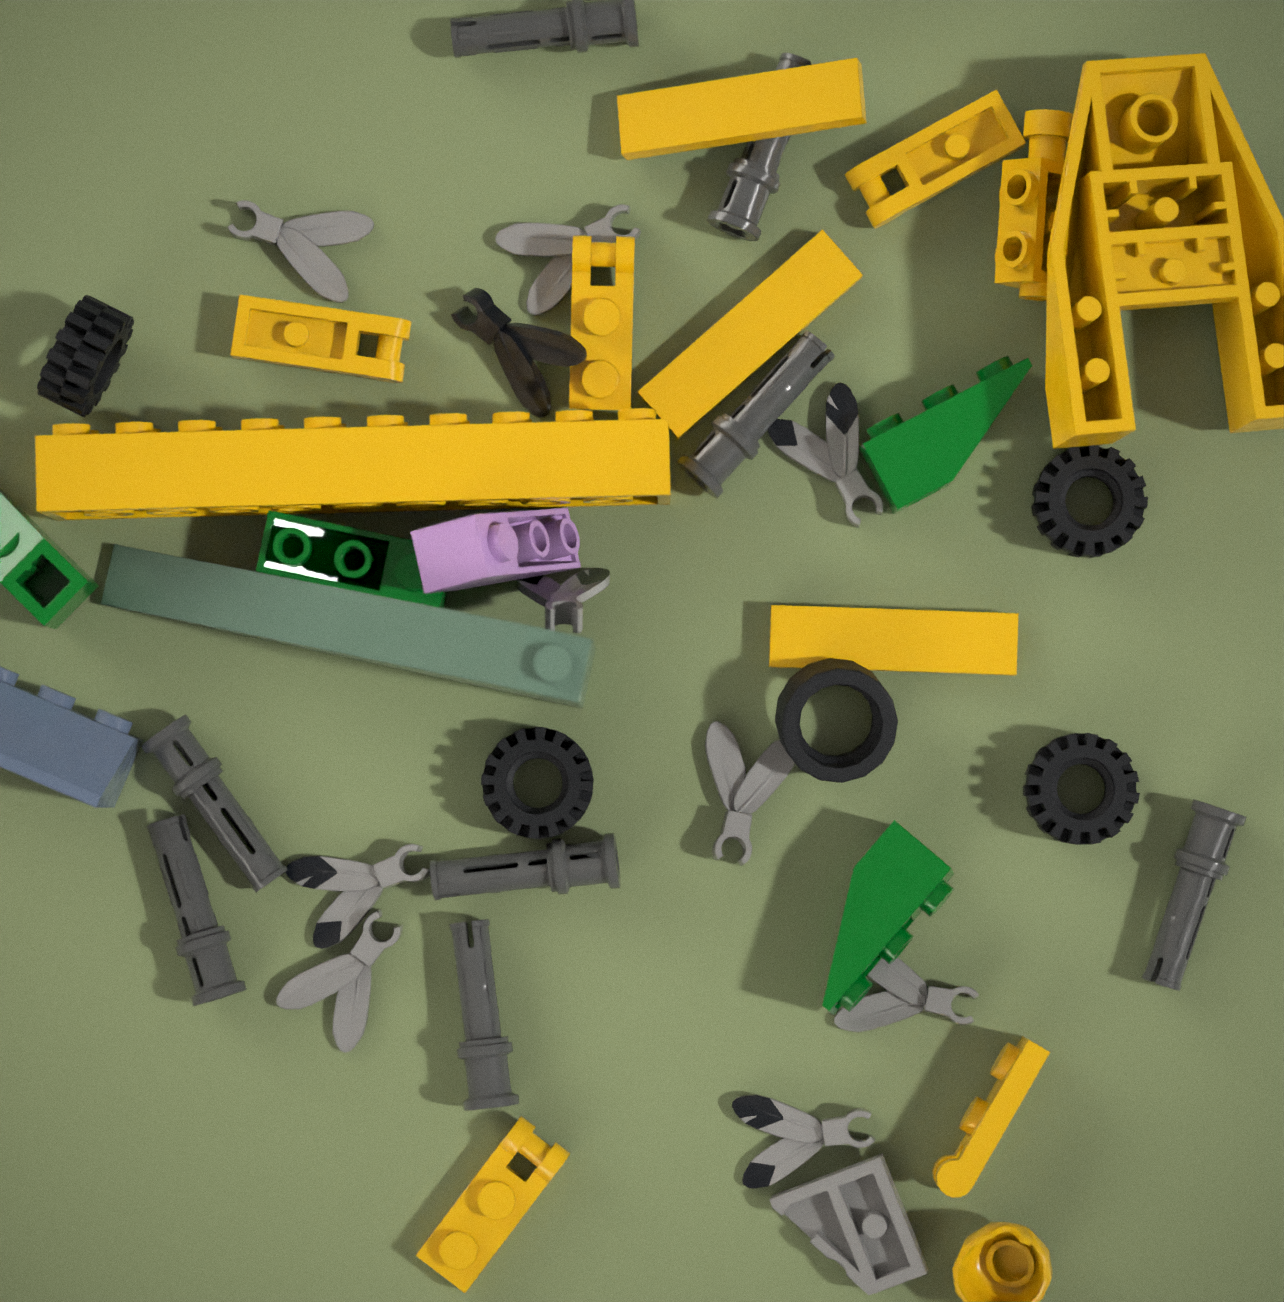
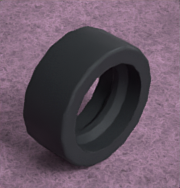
M834 658L810 663L790 677L778 697L775 723L780 742L798 768L818 780L838 783L865 777L881 765L895 743L898 725L893 699L873 672L854 661ZM833 685L849 686L862 693L868 701L872 713L871 729L864 742L852 751L840 755L822 754L811 748L803 738L800 727L801 712L808 699L820 689Z

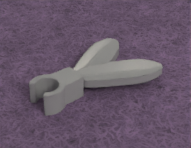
M242 200L236 202L240 211L249 210L253 212L257 217L255 226L248 231L238 230L233 224L228 226L230 233L240 240L256 239L274 246L278 245L281 253L291 266L321 297L338 303L345 302L348 299L349 290L344 275L319 247L358 242L370 234L374 228V223L370 217L355 211H335L291 219L284 223V220L262 212L251 201Z
M629 205L614 206L607 212L604 218L584 227L585 231L581 228L567 225L517 223L497 233L496 243L513 255L553 257L529 289L527 310L530 314L536 316L555 308L571 290L573 235L592 236V242H616V236L635 237V240L638 239L641 234V230L634 227L627 235H618L612 229L613 220L618 215L629 214Z
M715 721L709 725L707 730L705 750L717 791L724 807L728 811L725 812L721 834L713 843L712 854L714 860H718L723 856L721 846L724 840L728 838L736 839L740 842L743 849L742 856L738 860V863L742 866L749 860L752 853V845L749 840L752 822L751 814L758 810L788 776L795 763L787 754L779 739L773 742L761 754L746 774L740 748L734 734L724 724Z
M382 910L374 912L366 919L363 926V934L350 953L332 958L298 974L285 984L276 998L277 1005L280 1008L302 1009L338 991L332 1032L336 1045L344 1053L350 1052L357 1045L365 1031L371 993V966L385 948L396 943L402 935L403 925L394 927L393 936L388 940L378 939L373 934L372 924L375 919L382 916Z
M897 958L890 965L884 959H881L867 976L887 991L863 997L850 1012L843 1007L834 1018V1023L840 1029L863 1032L904 1020L920 1013L924 1009L925 1012L947 1016L957 1024L968 1025L974 1022L971 1015L968 1017L955 1015L952 1011L951 1003L960 994H967L973 999L977 998L979 994L974 989L965 986L955 989L934 986L927 988L923 979L901 959Z

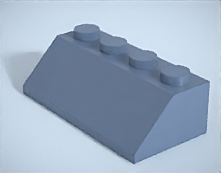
M0 666V767L93 807L114 808L143 742V739L129 734L133 722L100 708L95 718L89 717L72 709L76 698L43 684L38 694H35L15 685L19 677L18 673Z

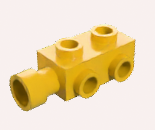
M1049 109L1026 111L1023 138L1029 141L1028 158L1003 160L994 283L1018 288L1020 299L1047 301V251L1065 162L1066 143L1069 140L1073 114L1070 112Z

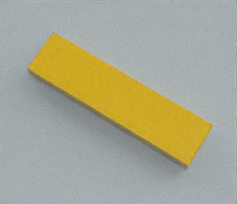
M858 58L617 95L621 154L626 160L867 124L862 64Z
M822 229L638 391V395L650 409L656 410V415L659 419H669V430L679 440L860 281L863 274Z
M771 605L769 667L802 669L810 663L834 658L854 661L870 671L1017 675L1019 613Z

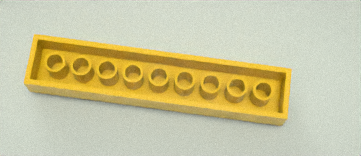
M631 408L618 410V420L594 421L593 411L564 410L555 412V422H532L529 412H498L492 414V423L470 424V421L467 420V414L461 413L429 415L430 425L408 426V422H404V416L401 415L368 416L367 427H347V424L342 423L340 417L304 418V428L285 429V426L279 425L278 419L253 418L241 420V430L223 431V427H216V421L212 420L179 421L178 432H161V429L153 428V423L120 422L115 423V433L100 434L98 430H90V424L52 425V435L35 436L37 512L56 521L259 516L268 515V510L297 515L670 505L669 419H656L655 409Z

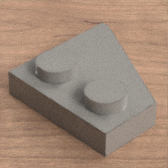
M883 1154L772 1195L769 1199L775 1211L781 1216L785 1214L811 1238L810 1242L828 1259H833L846 1270V1275L868 1295L928 1273V1265Z

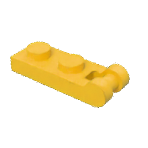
M996 89L860 163L844 175L853 191H861L869 206L865 213L873 228L876 229L1024 148L1026 141ZM896 169L906 188L891 196L881 177Z
M573 235L571 336L586 349L587 358L578 365L570 366L569 409H631L635 237L616 236V242H592V236ZM591 267H615V286L591 285Z
M239 294L230 356L235 359L364 377L383 382L403 383L405 364L400 362L402 342L409 340L412 322L390 316ZM361 334L378 337L375 358L358 355Z
M1024 1036L1021 1037L1017 1046L1008 1042L1003 1047L990 1071V1075L997 1078V1081L986 1100L976 1096L960 1122L959 1129L966 1132L959 1147L954 1154L944 1155L934 1163L932 1169L933 1179L945 1195L952 1198L962 1197L972 1189L1049 1056L1050 1052Z
M522 1116L515 1122L416 1254L419 1259L464 1293L467 1292L570 1155V1152L555 1142L551 1147L534 1134L533 1131L536 1127ZM517 1152L536 1166L527 1180L507 1166Z

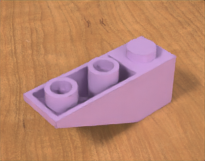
M568 508L474 514L411 531L424 594L461 590L581 568L578 556L580 547L579 533L573 521L570 520Z

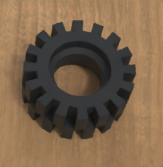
M83 296V299L75 304L74 311H70L66 317L64 328L59 329L55 337L54 347L49 349L46 356L48 361L41 369L40 376L42 378L37 384L38 395L82 417L89 415L93 407L97 406L100 402L103 391H107L111 384L110 379L113 373H116L120 366V358L125 354L128 347L126 343L132 336L133 317L91 296Z
M1100 445L1071 447L1058 454L1043 468L1037 483L1033 487L1034 504L1031 506L1032 515L1036 516L1039 524L1037 529L1042 536L1045 534L1051 541V546L1057 550L1062 549L1069 552V556L1077 558L1089 556V558H1094L1115 551L1133 538V534L1141 527L1145 519L1142 516L1144 509L1148 507V496L1144 497L1143 487L1146 484L1143 475L1140 477L1134 470L1136 465L1130 458L1125 460L1119 455L1120 451L1112 447L1108 449L1102 448ZM1086 477L1095 478L1102 481L1109 488L1112 494L1113 505L1109 516L1103 522L1096 525H1085L1077 522L1069 514L1065 502L1066 493L1071 484L1078 479Z
M546 727L523 728L506 738L504 737L496 744L497 746L491 754L489 753L481 777L483 799L492 817L509 832L531 839L549 838L569 830L585 814L593 795V771L585 752L567 735ZM536 758L552 762L558 768L562 777V789L558 798L550 805L541 808L530 807L524 804L517 797L513 785L517 769L524 762Z
M1075 733L1061 736L1052 740L1045 747H1041L1035 754L1036 757L1032 763L1028 764L1025 775H1027L1026 783L1023 785V796H1026L1028 804L1026 809L1029 816L1033 817L1037 822L1036 826L1044 833L1054 837L1055 840L1074 845L1100 843L1102 840L1112 838L1121 832L1119 829L1125 823H1129L1134 814L1131 812L1134 805L1138 804L1140 795L1136 791V782H1139L1138 773L1133 771L1130 764L1132 760L1128 754L1116 747L1118 744L1112 740L1101 738L1097 734ZM1077 764L1092 767L1100 774L1104 782V796L1101 803L1094 810L1084 814L1068 810L1061 803L1057 793V785L1062 773L1069 767Z

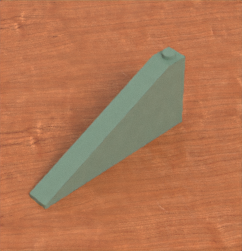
M114 544L101 604L582 709L596 650L593 639L117 544Z

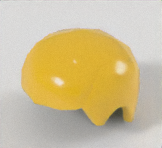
M992 1222L971 1233L964 1241L952 1269L955 1292L963 1302H1039L1044 1298L1053 1275L1050 1251L1046 1245L1029 1228L1011 1222Z

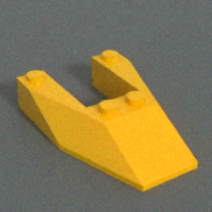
M1206 54L1086 61L1082 66L1047 251L1045 390L1053 449L1113 444L1136 430L1120 311L1212 303L1229 432L1240 433L1284 429V219Z

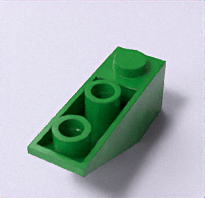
M1005 356L976 372L980 383L958 393L954 384L949 385L923 399L921 403L926 411L904 422L900 414L896 413L866 430L871 440L863 443L859 450L893 514L947 487L954 480L1032 367L1028 357L1013 365L1009 356Z
M0 489V584L43 626L56 630L99 585Z
M268 510L256 572L445 609L448 591L424 594L413 540Z
M895 820L853 868L822 1006L833 1015L841 1006L850 1012L863 999L873 986V983L866 978L867 975L881 959H884L889 965L893 963L914 937L907 931L922 911L929 917H932L954 891V888L947 883L954 875L952 868Z

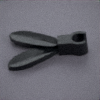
M474 288L463 295V299L476 308L478 317L470 311L469 306H463L451 314L454 322L460 328L472 331L488 345L494 342L495 353L521 404L533 415L539 418L546 417L551 409L550 392L534 360L555 366L570 367L578 365L587 358L586 349L572 336L560 331L530 324L510 323L512 319L494 304L492 297L483 289Z

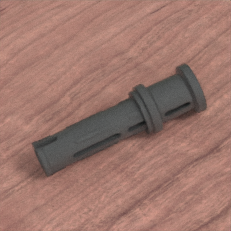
M572 0L566 1V7L450 19L455 58L570 45L571 51L577 50L578 53L587 52L591 45L626 42L630 48L639 47L635 0H602L593 2Z
M782 53L776 70L813 64L801 56ZM791 135L747 143L741 158H735L728 165L726 174L730 179L718 209L710 211L707 222L710 225L739 239L753 242L759 240L761 230L757 225L769 195L777 193L780 187V176L776 172Z
M806 330L789 352L772 368L730 416L724 413L721 417L717 416L712 422L714 430L690 456L682 455L676 462L678 466L699 487L717 499L723 493L721 485L745 458L753 460L758 454L757 449L760 447L758 440L802 393L814 377L835 358L834 353L829 349L825 351L827 345Z
M185 714L142 744L141 747L146 754L153 753L174 781L172 791L177 797L180 795L183 800L187 797L190 798L220 843L250 881L253 890L258 892L288 869L285 865H282L255 827L251 818L245 813L219 775L223 772L220 767L222 763L217 757L210 758L190 731L189 726L192 721ZM173 744L176 745V747H177L178 750L181 752V754L184 756V758L186 759V761L189 763L190 766H188V765L186 764V762L183 760V758H182L181 755L178 753V751H177L176 748L173 746ZM203 786H205L208 789V791L213 796L215 801H213L210 798V796L207 794ZM220 810L226 814L253 854L248 851Z
M1193 799L1190 807L1195 812L1184 848L1176 849L1174 858H1176L1175 865L1180 866L1150 959L1142 975V978L1145 980L1154 981L1156 984L1177 991L1181 990V982L1216 879L1222 881L1224 875H1228L1230 866L1225 861L1236 828L1244 826L1247 818L1246 816Z
M185 814L152 823L146 827L153 847H155L167 893L177 919L181 938L176 940L178 946L175 948L177 955L186 959L196 992L191 997L194 1007L243 992L247 988L245 981L237 980L227 947L231 936L229 930H225L224 925L218 926L198 857L192 844L186 822L187 819Z
M614 832L605 833L603 840L565 844L562 838L553 839L551 843L546 844V849L430 861V879L434 900L548 886L551 887L552 892H558L559 895L568 894L570 887L607 883L611 889L620 888L621 886L618 850Z
M489 919L471 921L474 947L472 948L469 942L467 922L449 924L450 930H452L465 1041L459 1042V1049H457V1057L464 1060L468 1084L469 1098L463 1101L464 1111L520 1104L519 1095L512 1092L507 1055L513 1052L512 1042H509L508 1036L501 1037L500 1016L491 954Z

